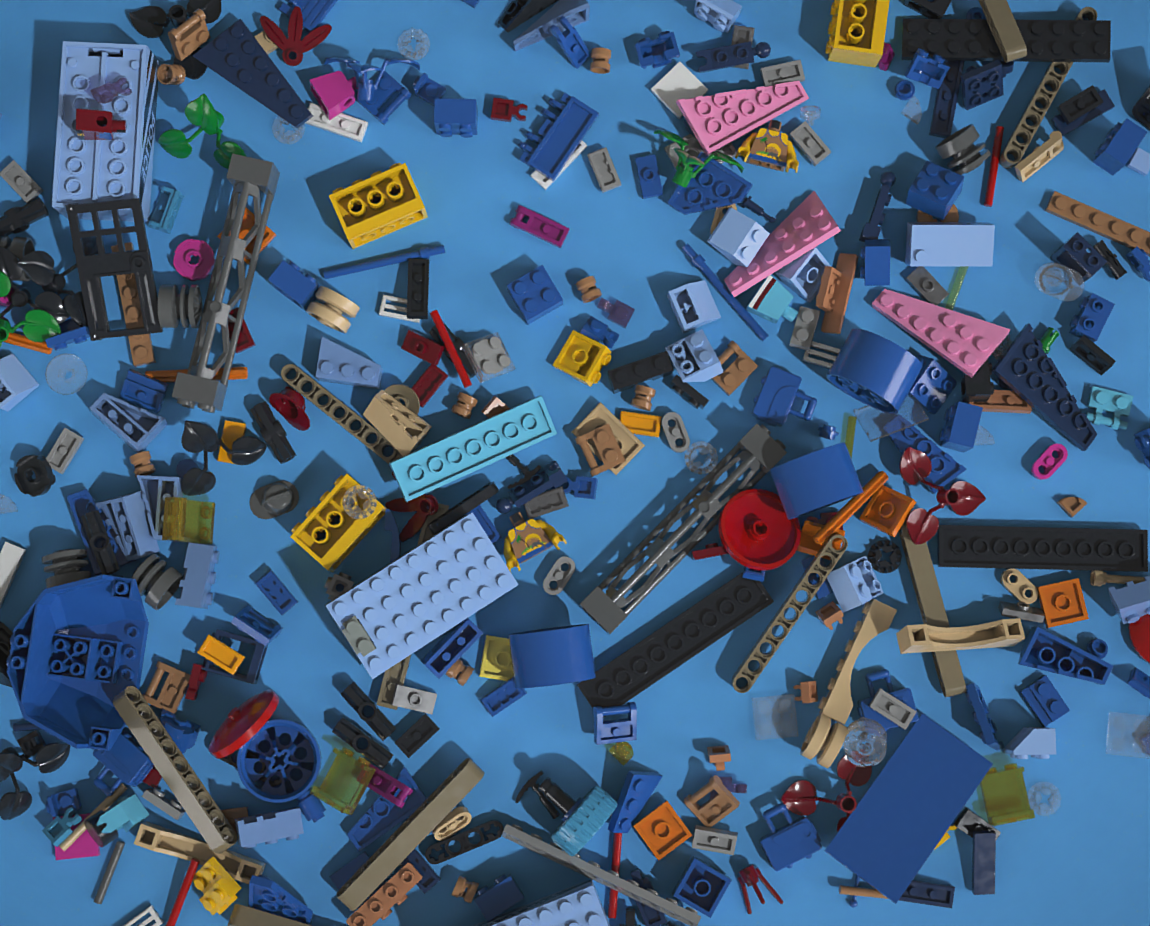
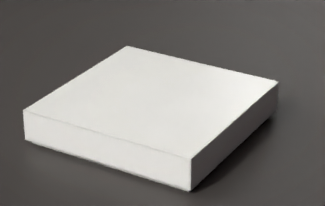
M679 61L651 88V92L680 119L683 114L676 101L704 96L708 92V88Z

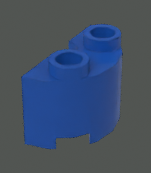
M664 31L658 34L659 38L651 40L650 37H647L635 44L639 62L643 69L650 65H653V68L665 66L672 63L671 58L680 57L674 32Z
M918 48L904 76L939 89L950 67L944 63L945 59L937 54L931 57L927 51Z
M162 709L159 720L183 754L187 749L195 745L201 725L189 720L180 721L176 718V714Z

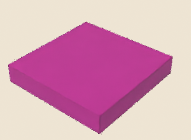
M91 813L78 814L82 817V820L79 824L72 825L70 827L71 830L74 831ZM87 830L66 851H63L59 846H55L56 860L100 855L99 845L93 840Z

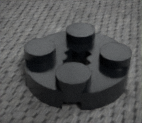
M27 455L19 459L16 464L18 469L17 473H14L15 482L19 490L24 494H29L32 497L44 495L56 481L52 468L44 455ZM33 471L35 472L36 479L32 478Z

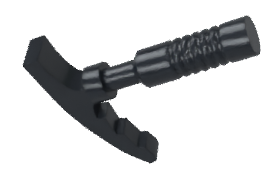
M512 454L505 457L513 466H517L523 475L525 474L523 479L521 478L519 482H515L513 485L510 484L507 488L512 489L517 485L523 484L531 479L542 467L538 465L532 471H528L529 468L523 466L515 455Z
M541 770L526 782L516 798V803L521 800L520 798L524 795V792L529 787H532L533 791H536L539 795L540 801L551 817L555 819L560 813L556 810L553 803L541 791H538L540 785L539 783L536 784V781L544 774Z

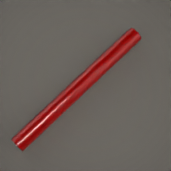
M996 126L984 201V206L992 207L1004 132V127Z
M438 310L432 311L430 315L464 388L472 385Z
M614 833L611 870L618 874L620 871L622 833ZM611 888L609 892L608 918H616L618 891Z
M197 858L191 859L166 926H175L200 863V860Z

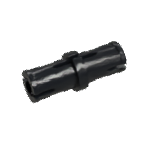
M1103 240L1093 246L1108 261L1103 266L1109 269L1116 280L1127 273L1116 259L1117 255L1109 250Z

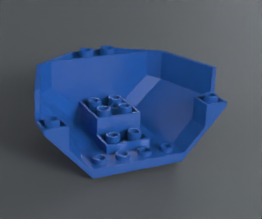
M99 575L44 589L16 625L11 635L10 655L7 658V674L23 718L76 749L91 748L110 751L126 725L114 707L113 699L127 686H134L138 690L140 688L149 622L136 579Z

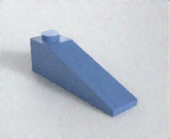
M560 0L513 41L514 50L518 51L553 36L550 30L552 25L557 26L561 32L565 31L566 29L559 22L561 16H564L572 27L589 21L590 6L586 0Z

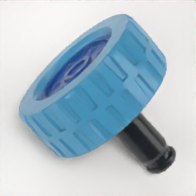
M549 777L538 787V791H541L551 803L564 813L561 818L562 822L552 834L551 839L570 856L577 854L586 845L618 805L599 786H594L583 798L580 797L576 801L556 783L552 782Z

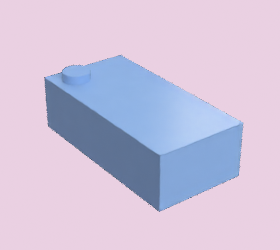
M907 222L905 263L909 266H992L995 225L989 222Z

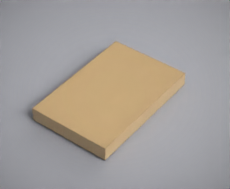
M600 402L572 433L579 437L609 423L626 459V462L610 468L617 475L645 445ZM593 439L587 440L591 451L602 461Z

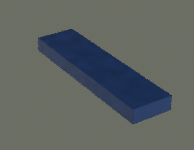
M944 61L950 69L940 88L937 89L929 132L931 136L947 138L951 135L964 61Z

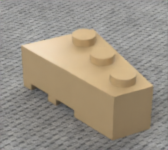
M381 390L374 396L363 413V416L402 456L412 453L432 428L431 425L384 390Z

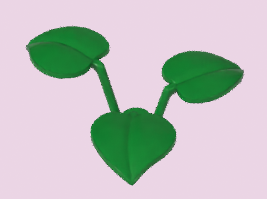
M205 94L191 101L185 108L187 119L196 126L201 125L190 138L186 139L185 134L181 130L169 129L163 132L158 140L161 147L170 155L176 158H187L192 152L189 142L204 130L209 135L217 134L216 146L218 149L214 152V158L224 168L229 169L232 154L246 156L243 149L234 142L226 141L220 144L223 132L220 128L225 119L220 112L215 111Z
M657 129L654 134H661L680 146V149H674L679 159L676 166L677 171L672 181L682 187L687 188L691 178H695L697 173L711 159H720L736 165L741 173L744 170L742 165L732 157L713 151L703 162L684 151L685 145L688 146L689 143L679 135ZM689 164L699 165V167L693 172L694 168Z
M0 271V297H4L10 292L11 282L9 277ZM41 309L29 310L25 315L26 321H20L13 327H11L8 321L0 319V347L2 342L8 339L9 333H14L21 325H24V335L34 342H44L45 339L61 334L57 320L50 313Z

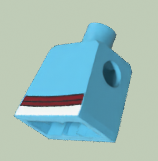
M772 275L766 278L746 308L748 312L775 324L781 316L792 322L798 314V311L789 306L794 298L793 295Z

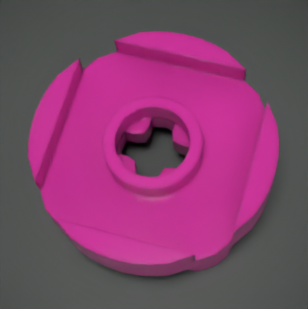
M187 239L177 246L174 252L173 264L176 271L182 277L190 281H197L210 275L215 264V254L205 241ZM192 255L195 257L199 255L200 258L197 264L189 263Z

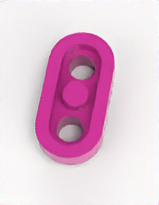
M1058 443L1050 445L1032 464V475L1039 480L1051 477L1067 459V449ZM1053 451L1058 453V458L1052 456ZM1039 466L1044 467V473L1039 472Z

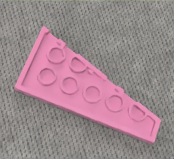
M793 81L768 87L761 86L749 90L742 89L717 93L711 96L679 99L676 101V104L707 156L807 101L809 97L800 81Z
M813 191L766 238L748 267L737 266L724 279L733 297L741 294L841 231L816 192Z
M884 289L872 303L874 309L971 378L1011 330L888 289Z

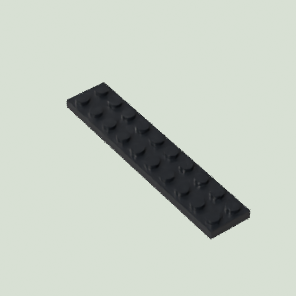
M903 19L902 60H912L917 49L921 48L927 51L929 56L933 57L934 54H937L946 61H1004L987 19ZM1015 20L1025 42L1027 56L1013 61L1107 63L1110 61L1111 21Z
M939 525L938 567L1148 572V530Z
M742 572L595 672L596 678L581 681L577 686L592 708L594 706H601L603 708L623 705L774 602L760 581L742 578Z

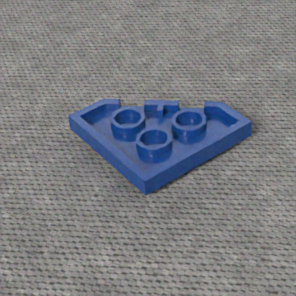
M701 151L697 158L704 162L709 156H706ZM711 159L697 173L695 178H691L687 188L678 185L667 204L684 215L742 203L753 184L716 160ZM692 164V167L694 168L693 172L699 167V165Z
M252 875L249 882L248 907L311 925L313 916L311 909L268 877Z

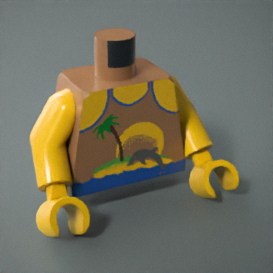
M770 120L768 129L760 128L758 132L752 133L743 141L735 155V158L743 156V162L781 172L784 169L785 172H788L789 168H792L797 173L799 166L793 144L788 140L787 134L780 132L782 123L777 120Z
M517 512L509 517L514 528L507 532L508 536L504 539L503 554L507 563L506 566L510 572L513 567H517L520 571V564L553 546L559 550L558 543L564 541L567 544V541L550 524L542 520H534V518L525 522L521 513Z

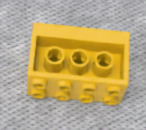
M834 0L830 12L832 20L828 27V34L831 35L825 49V54H828V61L876 68L883 55L890 0Z
M396 163L385 172L377 171L371 174L370 178L356 180L351 183L352 186L345 189L343 187L337 188L329 195L352 249L428 218L425 206L406 163Z
M348 474L339 476L334 482L335 487L331 492L326 491L319 499L321 503L316 508L313 506L306 513L305 516L307 518L302 524L298 522L291 530L293 534L290 537L330 572L335 571L385 515V510L387 509ZM350 501H351V502L355 501V502L353 503V504H354V507H353V508H348V505H347L348 502H350ZM340 516L339 524L333 525L334 518ZM325 532H326V534H325L326 538H325L324 540H322V539L319 540V539H320V536H319V535H320L321 533H325Z

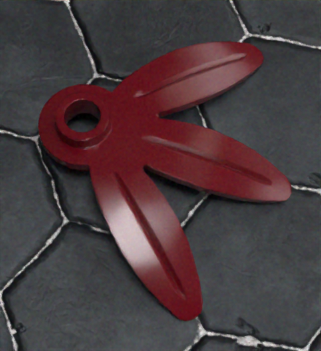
M298 6L293 9L289 19L288 39L271 19L266 16L260 17L265 33L275 45L283 50V60L289 66L299 65L303 59V53L319 45L332 30L329 24L320 26L311 31L301 41L303 17ZM295 52L297 54L296 59H290L289 53Z
M423 494L408 502L405 501L404 497L386 502L385 507L393 511H417L400 533L401 542L416 535L425 524L428 515L437 513L438 501L433 495Z

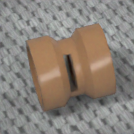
M600 47L593 48L591 51L593 62L590 64V71L598 74L609 73L611 50Z
M162 64L157 69V79L162 84L180 85L185 80L186 73L181 65Z
M594 276L586 277L575 284L577 290L581 291L583 303L591 302L602 296L600 289L595 285L596 280Z
M636 385V395L631 401V406L650 411L652 407L651 399L655 396L656 390L647 386Z
M459 392L457 396L458 401L452 406L451 411L463 418L470 419L472 415L471 410L476 406L478 400Z
M149 451L140 452L129 457L131 464L135 467L134 474L136 478L137 475L147 476L156 471L155 466L151 464Z
M458 659L445 675L455 678L458 684L464 686L474 668L464 665L462 660Z
M460 875L451 895L456 898L462 897L465 902L471 904L479 883L469 882Z

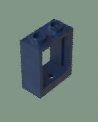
M1078 232L1050 256L1079 286L1108 262Z
M217 629L216 633L213 632L212 636L223 642L224 637L255 645L256 647L247 675L236 672L232 675L222 668L215 667L216 664L204 658L203 665H206L205 670L247 683L257 684L268 645L265 646L255 641V639Z

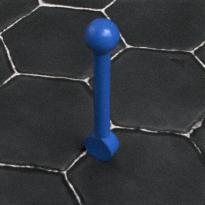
M857 875L855 878L854 887L859 886L860 877H858ZM854 895L849 902L852 908L858 905L856 901L857 896Z

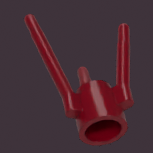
M750 865L738 872L740 875L738 880L741 884L748 914H751L752 911L745 883L748 887L752 885L760 902L765 904V900L756 884L759 882L758 878L780 904H783V900L764 878L759 868L755 869L754 865Z

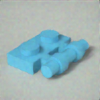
M1092 386L1087 407L1093 408L1094 414L1086 412L1085 415L1092 424H1103L1110 426L1111 429L1117 430L1119 428L1126 430L1128 422L1121 421L1120 416H1129L1133 396ZM1102 411L1113 413L1112 418L1102 416Z

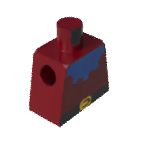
M76 109V132L79 140H113L114 133H126V120H114L113 113L110 111Z

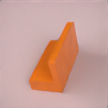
M806 520L801 529L800 543L796 551L816 556L823 545H818L813 540V536L824 525ZM838 529L834 534L845 536V531ZM835 538L832 541V547L839 549L842 540ZM824 555L821 557L830 560V557L828 555Z

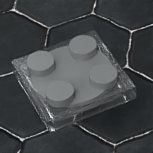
M498 332L465 343L462 346L480 383L515 369Z

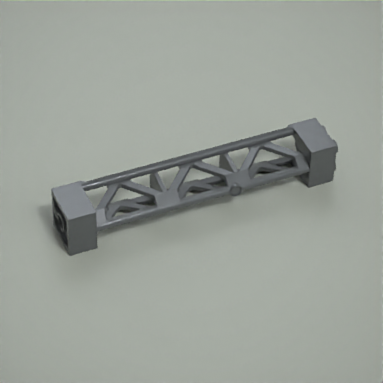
M232 154L226 178L233 185V191L187 374L177 373L172 397L178 400L177 403L182 404L183 407L194 409L195 406H198L197 408L209 413H214L215 410L222 411L228 378L271 204L280 176V172L273 162ZM260 190L267 195L262 215L260 206ZM250 195L253 196L255 224L242 240L238 237L248 196ZM257 236L251 255L245 248ZM234 259L238 262L239 288L229 302L225 304L222 301ZM244 259H249L251 261L247 277L245 278ZM239 299H241L237 318H234L229 313ZM228 322L235 323L231 342L229 341ZM219 324L222 327L223 353L212 368L208 369L206 365L216 325ZM225 363L221 382L212 380Z
M756 424L608 577L580 603L579 606L609 635L719 523L721 512L717 515L716 511L725 506L736 494L752 489L787 453L784 450L786 448L785 445L778 439L774 440L769 435L771 432L764 425L759 426ZM739 450L742 451L730 462H728ZM742 460L743 462L711 494L709 491L718 478L735 463ZM750 468L751 471L739 487L719 502L718 499ZM760 468L761 471L751 480V478ZM707 484L702 493L696 495ZM691 499L694 500V501L691 502L688 506H686L683 510H681ZM694 507L696 510L664 542L662 539L672 525ZM703 515V521L685 542L672 550L671 547ZM711 517H712L713 520L705 527V525L708 523V521H709V520L711 519ZM661 531V533L658 535L653 543H650V541ZM645 546L648 547V548H647L646 550H644L641 554H639L636 558H634ZM680 551H682V552L670 563V560H669V559H671V558L674 557L676 554H678ZM647 555L649 558L616 590L615 587L625 573ZM656 564V569L644 585L625 599L623 596ZM666 565L667 567H666V568L661 572V574L655 579V577L658 575V573H659V572L662 570V568ZM614 579L605 594L602 590ZM635 599L624 611L621 609Z

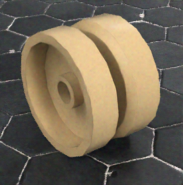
M320 286L315 296L321 303L311 302L306 312L325 326L346 334L351 324L344 316L355 318L360 307L339 293Z
M819 714L805 737L800 755L810 760L817 755V764L828 769L844 743L848 727L838 722L831 727V718Z

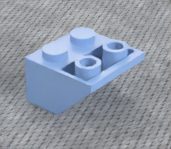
M696 0L693 13L696 14L699 20L708 21L713 24V27L718 31L729 33L741 13L742 6L733 0Z
M705 280L688 283L668 291V300L683 334L721 318Z
M702 329L665 347L683 382H705L723 373L721 363Z
M14 354L0 359V409L8 412L39 386V383Z
M866 555L831 571L827 577L843 613L884 593Z
M1023 727L1003 748V753L1010 754V758L1028 759V755L1037 759H1049L1050 755H1056L1055 728Z

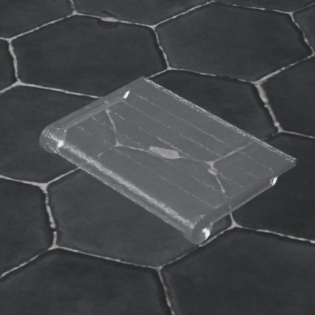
M907 395L897 414L886 413L868 405L853 410L870 442L929 420L920 403L911 395Z

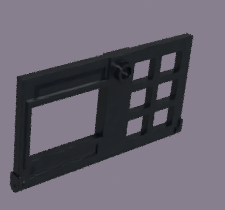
M140 198L66 204L91 341L163 332L158 318V297ZM132 208L135 226L121 227L118 209ZM111 210L115 228L101 229L98 211ZM91 212L94 230L81 231L78 213ZM136 232L139 250L126 251L122 233ZM116 234L119 252L105 253L102 235ZM95 236L99 254L85 255L82 237ZM135 273L144 327L110 330L100 277Z

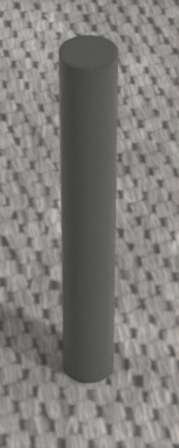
M117 840L94 899V902L97 904H102L125 846V843Z

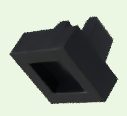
M35 730L17 740L25 757L28 759L35 756L40 748L46 745L39 730Z

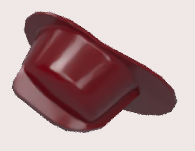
M287 386L280 393L270 395L269 401L272 407L288 423L298 430H308L310 420L304 412L306 408L305 399L299 392Z

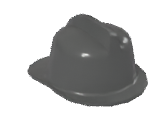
M277 481L260 487L251 496L250 509L254 515L261 519H271L288 513L298 504V490L287 481Z

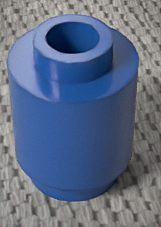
M312 790L297 798L299 802L297 805L307 821L312 819L315 823L325 816L323 812L326 809L317 794H313Z

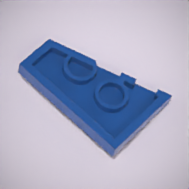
M975 683L966 685L968 692L965 695L969 704H972L975 712H972L976 724L981 726L982 732H980L983 743L997 751L1005 748L1003 742H999L995 736L997 731L995 723L986 715L989 714V709L979 686Z
M628 771L617 801L618 805L613 812L608 826L609 831L612 833L629 832L661 780V774L658 772Z

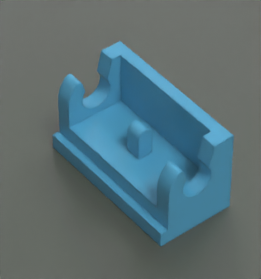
M161 186V193L151 220L148 222V227L170 234L184 196L178 190Z

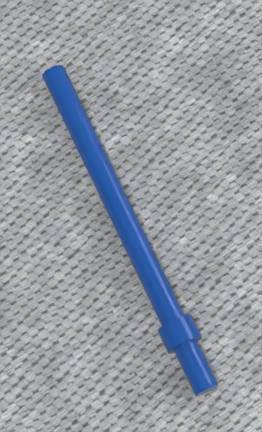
M687 243L682 250L692 260L691 263L696 269L699 268L759 338L764 341L769 335L706 265V260L700 254L698 255Z
M444 245L431 248L427 246L421 247L413 252L323 271L325 279L402 263L409 261V259H429L430 256L445 253Z

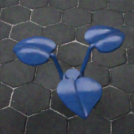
M328 57L324 60V66L332 62H345L347 67L354 69L356 88H358L357 99L373 101L374 90H378L379 81L387 65L400 62L412 65L420 70L418 62L403 58L384 59L381 68L372 65H360V61L350 58ZM367 71H379L374 84L373 80L367 79ZM359 73H363V79L361 80L359 78Z

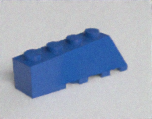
M1031 627L1022 645L1018 662L1019 665L1082 679L1099 685H1105L1113 668V665L1040 627Z

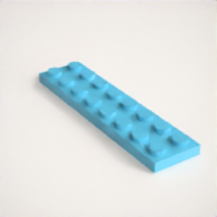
M537 396L389 462L402 495L405 501L408 502L556 435L557 432L542 396Z

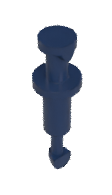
M751 196L748 199L745 197L742 201L744 204L742 208L746 206L758 216L767 218L771 223L776 221L774 217L767 215L762 207L750 200Z

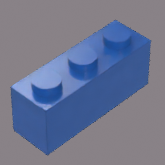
M466 618L454 626L424 656L421 662L440 679L483 632L469 618Z

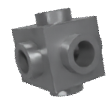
M342 572L339 575L334 574L333 577L329 576L324 586L327 589L326 593L329 594L328 599L333 600L352 588L354 582L350 581L352 577ZM337 584H342L344 586V590L342 592H338L336 590Z

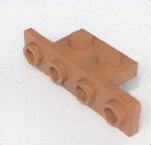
M840 253L836 269L825 266L824 272L821 275V285L816 296L815 306L825 311L821 331L824 333H841L859 258L856 254Z
M408 862L346 920V923L349 926H372L378 919L384 920L392 913L390 908L396 903L399 906L408 898L406 893L423 876Z

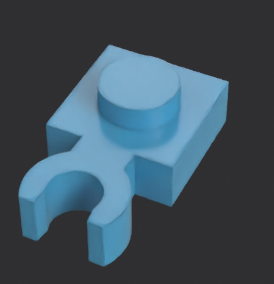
M72 807L66 810L63 818L57 816L42 830L56 847L73 832L70 827L79 824L82 820V817L78 814L72 818L77 812Z

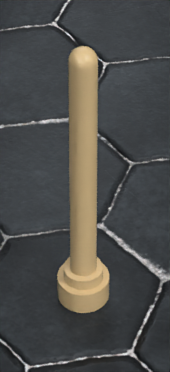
M1093 570L1090 574V584L1092 586H1102L1106 583L1126 584V582L1130 581L1137 584L1144 582L1145 577L1108 575L1101 570Z

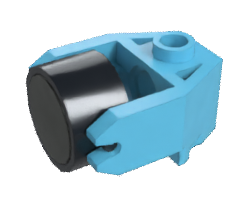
M136 794L131 797L128 795L122 797L117 801L118 805L106 813L100 810L85 820L84 823L87 831L100 847H104L116 839L119 835L118 830L124 828L127 833L149 816V813Z

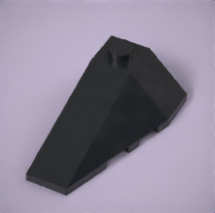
M558 0L512 1L498 21V24L504 30L510 32Z

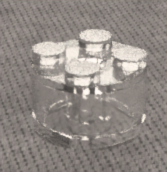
M865 717L852 722L848 726V732L843 744L847 759L859 767L879 764L885 757L887 750V733L883 726L877 721Z

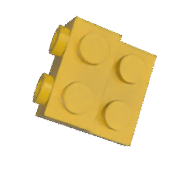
M573 330L554 361L553 366L572 376L575 380L591 387L593 383L596 384L600 380L602 367L610 363L611 351L607 346Z
M214 856L195 873L192 880L195 887L204 894L199 899L200 902L212 915L215 913L222 914L238 898L236 894L242 889Z

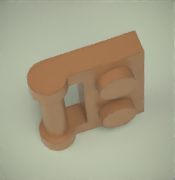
M199 8L176 29L172 28L168 32L175 57L180 61L211 38L205 22L206 15Z
M734 341L727 345L728 348L718 359L722 365L733 353L738 358L720 376L717 375L711 378L728 396L758 367Z
M609 423L575 438L576 444L580 445L591 469L589 472L592 477L626 462ZM591 438L604 463L602 466H598L587 443V440Z
M158 660L156 664L157 669L146 693L142 695L147 703L175 714L189 685L190 674ZM164 671H166L169 675L158 699H155L153 695Z
M717 775L711 777L709 782L693 795L689 794L684 798L686 806L709 828L735 810L740 804L723 785L722 780ZM715 789L718 794L702 806H699L697 801Z

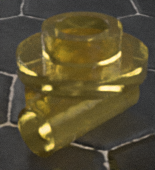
M617 742L609 749V752L623 766L633 757L632 746L627 742Z

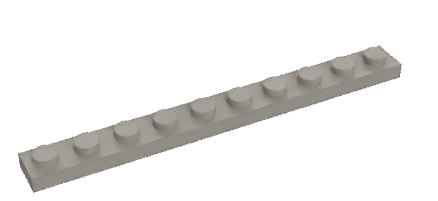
M506 824L503 830L502 837L689 926H697L701 919V916L697 915L698 912L690 907H686V909L680 907L678 902L671 898H661L652 889L647 888L645 890L640 888L637 882L627 879V881L619 878L620 875L612 870L605 871L600 869V865L593 861L586 862L581 860V856L578 854L570 856L565 851H562L557 844L543 842L540 836L533 833L529 835L515 824L511 826Z

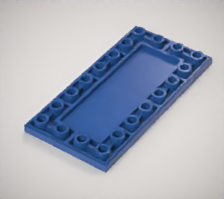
M922 713L859 801L856 809L849 815L827 846L825 852L896 904L993 763Z

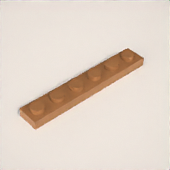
M1056 191L1052 193L1045 209L1046 212L1128 248L1134 249L1138 246L1139 249L1144 250L1150 257V232Z
M132 242L124 243L126 251L134 250ZM118 245L111 246L112 252H119ZM135 273L116 275L126 328L144 327ZM150 334L128 336L133 365L135 367L156 363Z

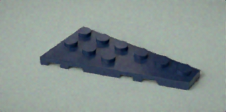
M241 19L193 55L195 59L297 129L313 117L312 113Z
M1028 323L1017 335L992 372L1081 451H1085L1093 442L1097 433L1085 413L1080 411L1076 404L1077 400L1074 395L1069 393L1066 388V382L1052 359L1047 357L1042 349L1041 341L1036 339L1032 332L1033 328Z

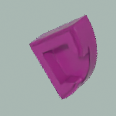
M885 42L883 55L879 60V68L883 71L888 70L895 56L891 45Z

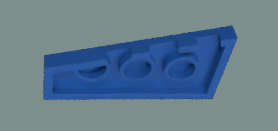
M899 415L882 428L901 454H903L906 448L912 447L922 451L929 457L932 468L930 474L924 478L926 481L944 487L966 470L963 465L957 463L953 457L936 446L932 440L921 434L917 428ZM926 485V487L930 490L932 494H935L938 491L937 489Z
M87 489L67 496L95 575L100 574L101 570L81 516L86 513L99 510L119 566L136 561L135 559L127 561L115 539L117 535L114 529L106 524V516L101 509L97 508L95 500ZM99 538L95 542V547L103 548L106 545V539Z
M406 767L395 778L413 789L411 795H407L404 800V806L400 808L380 795L348 832V837L359 852L413 814L427 799ZM397 789L394 796L397 797L401 790Z

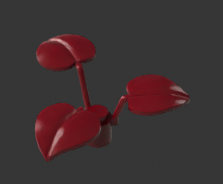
M908 447L900 459V474L902 478L910 485H914L920 480L921 483L938 490L936 499L939 505L929 509L928 512L923 508H916L907 517L906 526L911 541L915 545H919L929 541L938 530L939 520L936 516L931 515L932 512L950 505L954 513L965 516L972 513L986 498L979 489L966 481L954 482L949 489H944L943 486L926 481L924 478L930 474L932 468L929 457L922 451Z
M854 750L840 759L837 764V775L846 780V793L839 794L836 800L815 797V786L809 781L798 780L791 784L781 796L782 803L786 805L788 810L801 816H807L815 812V801L836 805L838 809L846 812V816L838 821V832L857 806L855 798L851 796L852 792L850 791L849 782L853 786H862L871 777L872 766L869 751Z

